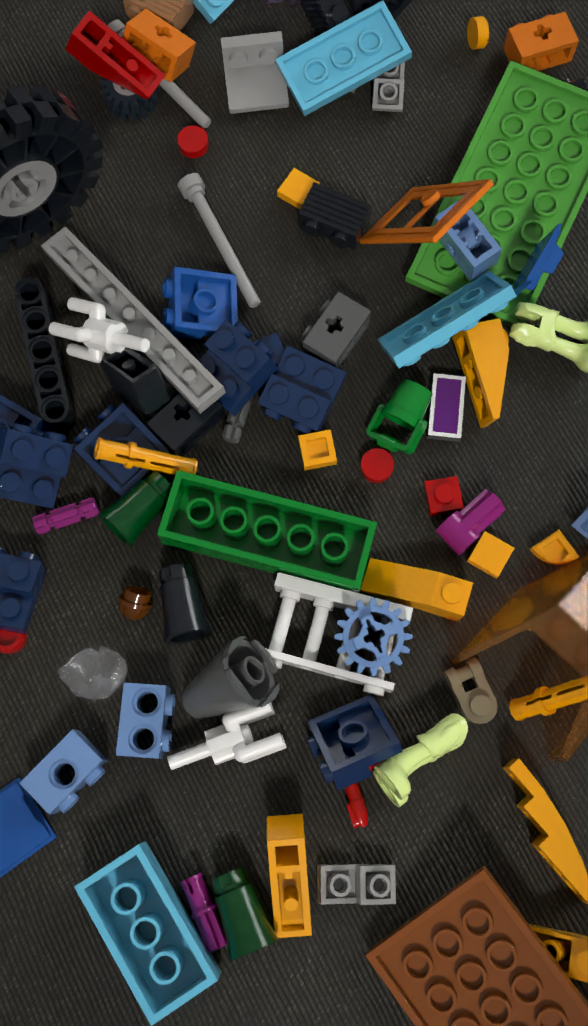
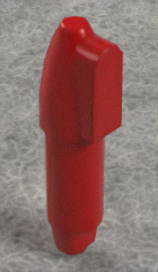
M357 782L345 788L349 800L346 806L353 828H362L368 825V811Z

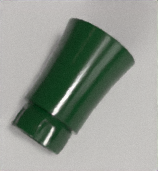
M154 471L144 480H140L115 503L98 513V516L123 543L132 548L142 532L166 507L172 485L161 474Z
M244 867L211 880L213 890L217 896L215 902L223 924L230 961L279 940L263 911L253 883L249 884Z

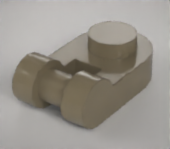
M476 657L465 661L466 665L456 670L452 667L443 671L447 684L466 720L473 724H484L494 718L497 713V701L485 678L482 666ZM472 678L476 688L465 692L462 682Z

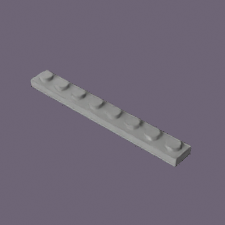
M66 227L41 245L44 252L92 302L105 306L108 319L125 324L128 329L127 334L146 338L150 341L149 350L141 353L151 363L158 366L160 373L200 414L226 393L224 386Z

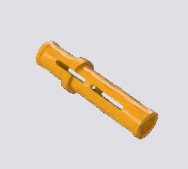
M99 437L94 449V459L120 463L127 469H132L134 466L176 475L177 470L194 475L197 472L198 461L195 458L191 459L137 447L135 442L129 441L127 444Z
M588 676L551 688L542 686L536 688L533 694L512 699L509 703L512 717L516 721H523L526 718L539 714L548 716L554 714L558 708L587 700Z

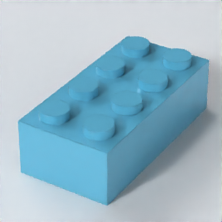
M146 841L138 844L74 886L151 1026L218 981L221 974L220 968L211 953L206 949L201 935Z

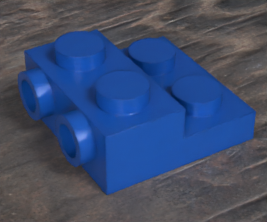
M174 267L170 276L164 279L162 296L168 298V308L164 309L162 324L164 327L169 328V332L175 338L200 341L203 336H212L225 320L233 326L238 321L236 275Z

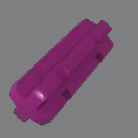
M90 497L81 500L79 505L75 502L51 510L49 515L45 512L35 515L32 518L34 529L37 534L42 535L51 532L52 527H55L57 530L81 522L82 517H86V519L96 517L99 513L96 500Z

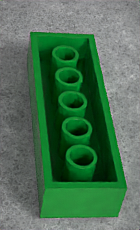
M177 470L157 536L162 544L274 574L280 572L359 593L377 522Z

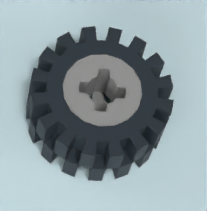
M106 78L101 80L102 93L108 110L113 112L116 118L121 115L123 121H128V116H131L133 121H138L137 115L140 114L144 119L148 117L146 111L148 110L152 113L155 110L154 105L158 104L159 94L157 88L151 97L146 100Z

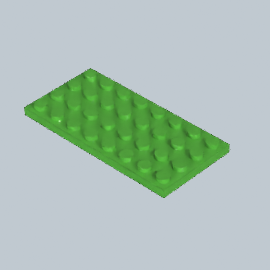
M510 61L451 182L458 183L491 179L494 183L472 206L471 210L502 248L498 263L488 271L512 286L536 245L558 224L562 226L560 227L561 233L556 240V244L560 249L562 248L588 192V91L514 61ZM463 196L444 197L436 215L460 200ZM440 241L421 244L405 279V282L442 298L447 297L470 282ZM543 272L533 290H522L517 297L508 302V305L503 310L489 313L486 317L493 320L500 318L501 323L512 327L515 323H527L515 317L516 306L518 302L535 304L549 273Z

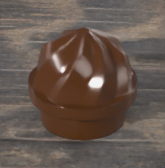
M126 586L124 593L120 594L118 599L120 611L130 620L142 619L153 606V601L151 600L152 592L138 586Z

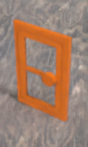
M491 179L412 187L360 238V243H436L472 208L494 183ZM463 196L434 226L412 227L440 198ZM411 200L421 201L424 207L403 228H384Z

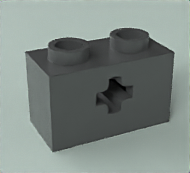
M338 291L332 301L326 300L320 309V318L314 326L310 324L301 337L303 353L336 368H340L368 328L371 317L369 309Z

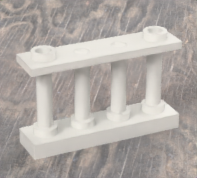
M278 572L274 587L275 591L281 592L280 597L283 599L269 649H266L274 660L277 669H281L282 664L363 685V692L383 697L384 692L391 693L395 683L384 681L385 672L381 667L377 668L376 676H366L351 672V664L348 666L344 664L349 657L346 652L339 654L336 667L316 662L329 611H333V608L337 607L344 610L349 608L356 612V601L361 600L364 606L367 607L369 606L370 599L374 597ZM300 598L314 601L313 606L316 607L302 658L282 653L295 603L300 602ZM375 598L379 607L386 601ZM390 602L388 610L393 612L400 608L402 611L397 617L399 621L409 620L410 622L413 608ZM371 613L374 618L381 619L380 623L384 625L390 623V620L383 615ZM358 618L350 628L349 640L357 637L361 627ZM395 635L389 637L387 642L388 656L391 653Z

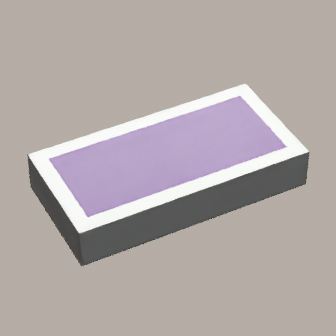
M433 373L431 385L433 395L429 407L427 439L460 442L466 383L465 376Z

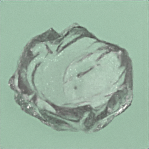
M103 645L100 646L99 652L89 647L75 654L64 666L58 669L57 673L75 696L98 700L107 698L116 692L123 684L128 668L126 660L117 651Z

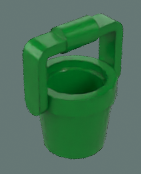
M403 379L388 403H381L378 406L367 427V435L377 441L378 446L387 450L412 454L428 424L423 418L433 395L432 392L416 382ZM384 417L399 426L413 431L407 445L386 434L376 433Z

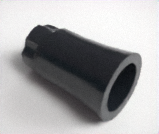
M184 563L174 564L159 571L161 582L159 589L163 609L164 643L184 644L198 641L211 635L212 631L203 610L197 581L193 578L191 565Z

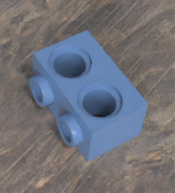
M124 682L116 756L164 759V752H170L172 731L167 730L168 716H173L175 711V694H170V687L166 685ZM148 694H155L158 700L156 709L151 713H145L141 708L142 699ZM149 729L154 735V742L150 748L143 750L137 743V737L141 731Z

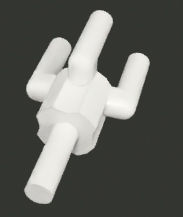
M71 297L67 302L69 310L89 314V318L85 321L83 327H73L57 322H52L49 325L51 335L83 342L86 345L70 343L66 349L68 355L95 363H101L105 352L109 354L114 352L121 353L125 348L147 352L150 348V341L148 339L127 334L128 329L125 324L106 319V309L103 304Z
M270 702L263 707L224 714L222 725L204 731L205 743L167 756L171 770L212 756L215 765L232 759L248 763L286 749L284 737L280 732L254 742L248 725L275 715L272 703Z

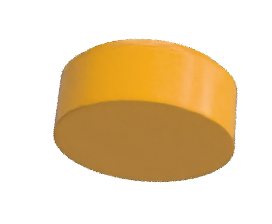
M484 16L471 17L469 19L467 39L472 50L484 49L488 43L489 26Z

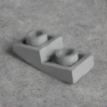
M405 62L374 78L372 111H403Z
M317 864V903L321 905L354 903L359 905L396 904L395 865Z

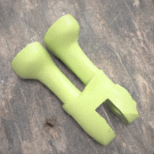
M518 302L515 309V317L519 320L538 325V327L526 323H515L510 329L509 336L524 346L538 347L544 351H553L573 361L581 371L588 373V320L585 322L575 321L559 315L560 311L551 310L533 303ZM555 331L577 339L584 344L559 338L555 335Z
M454 713L446 716L425 734L417 735V744L374 766L373 774L378 784L397 807H401L408 800L411 785L407 777L412 772L429 762L436 761L444 754L459 748L464 743L468 732L466 719Z

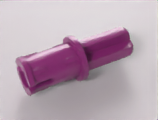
M201 872L180 882V885L183 887L193 913L190 918L191 920L195 918L206 949L209 952H213L224 947L227 944V940L215 910L217 905H213Z

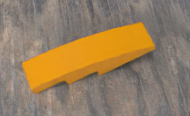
M512 758L502 769L526 795L516 806L541 833L531 843L532 846L580 901L588 905V875L565 822L545 790L520 758Z

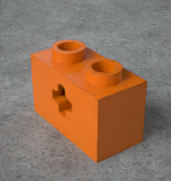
M145 8L126 23L123 39L166 75L164 79L171 83L189 68L196 42Z
M561 12L555 15H546L541 19L528 23H519L509 28L503 50L509 63L514 61L536 71H541L571 62L579 40L566 12Z

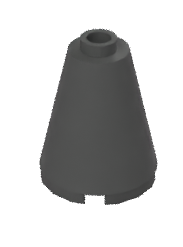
M240 636L230 641L183 690L182 703L186 712L196 719L263 707L275 700L280 690L279 683L275 685L273 674L278 672L270 653L260 642L256 640L246 641L244 640L245 636Z

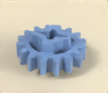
M375 598L370 599L369 606L367 607L364 606L361 600L356 601L357 611L353 612L351 609L346 608L344 613L349 619L347 621H337V625L343 629V633L335 634L334 639L343 641V646L336 651L338 654L346 652L349 657L344 664L348 666L356 662L358 664L356 672L359 674L362 673L365 667H369L371 676H376L378 667H381L388 674L391 672L389 663L393 662L400 666L402 661L398 656L399 653L408 654L410 652V649L403 645L404 641L413 638L412 634L404 633L403 628L408 626L410 622L409 620L399 621L397 617L402 610L398 608L393 612L389 611L390 601L388 600L381 607L377 606ZM371 613L383 615L390 620V623L384 625L374 621ZM358 618L361 627L357 637L349 640L350 628ZM368 625L374 632L380 631L382 637L378 639L379 646L377 647L372 642L366 643L364 641V637L368 634ZM396 634V645L388 656L387 642L389 637ZM364 649L371 652L375 661L365 660L359 657L355 651Z

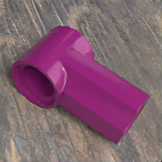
M485 489L460 512L457 510L437 528L436 532L460 556L480 538V533L497 520L506 509L502 501L494 493Z

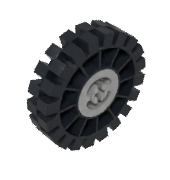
M33 85L30 93L27 92L24 86L7 88L5 104L0 98V253L7 252L11 242L16 249L30 245L31 233L36 232L40 239L53 231L50 225L52 220L57 221L61 225L67 222L73 216L68 206L82 207L89 197L85 189L95 187L99 178L96 170L102 168L103 156L99 152L102 149L99 138L73 102H70L67 96L57 90L52 94L48 87ZM17 175L19 180L15 181L13 177Z

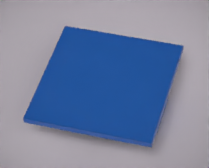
M561 224L552 229L534 248L512 286L516 296L524 289L533 290L543 272L553 274L564 255L563 251L556 244V240L561 233Z
M20 777L0 790V878L57 838L33 797L19 784L22 781Z

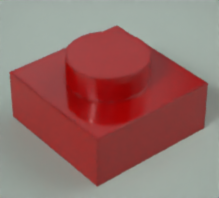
M458 476L424 481L423 487L429 516L454 513L457 510L460 512L464 509Z

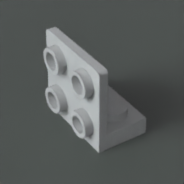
M282 31L221 38L229 112L235 114L289 107L287 84L275 62L276 58L283 55Z

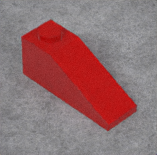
M91 11L87 12L71 33L65 49L90 71L146 100L151 97L166 76Z

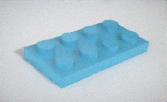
M382 0L276 58L275 62L303 116H306L411 59L412 51L385 2Z
M487 271L377 340L384 352L398 368L410 366L416 363L421 358V355L430 349L440 348L447 344L451 336L460 331H466L475 327L482 317L489 313L503 310L508 305V302L517 296L511 284L492 272Z

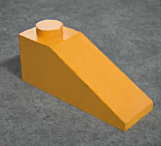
M500 318L479 322L475 327L466 331H460L453 336L480 428L487 427L500 418L509 356V338L506 330L502 327Z
M370 558L360 591L458 622L465 614L473 582L437 571Z
M303 814L267 816V849L275 933L278 938L312 936Z

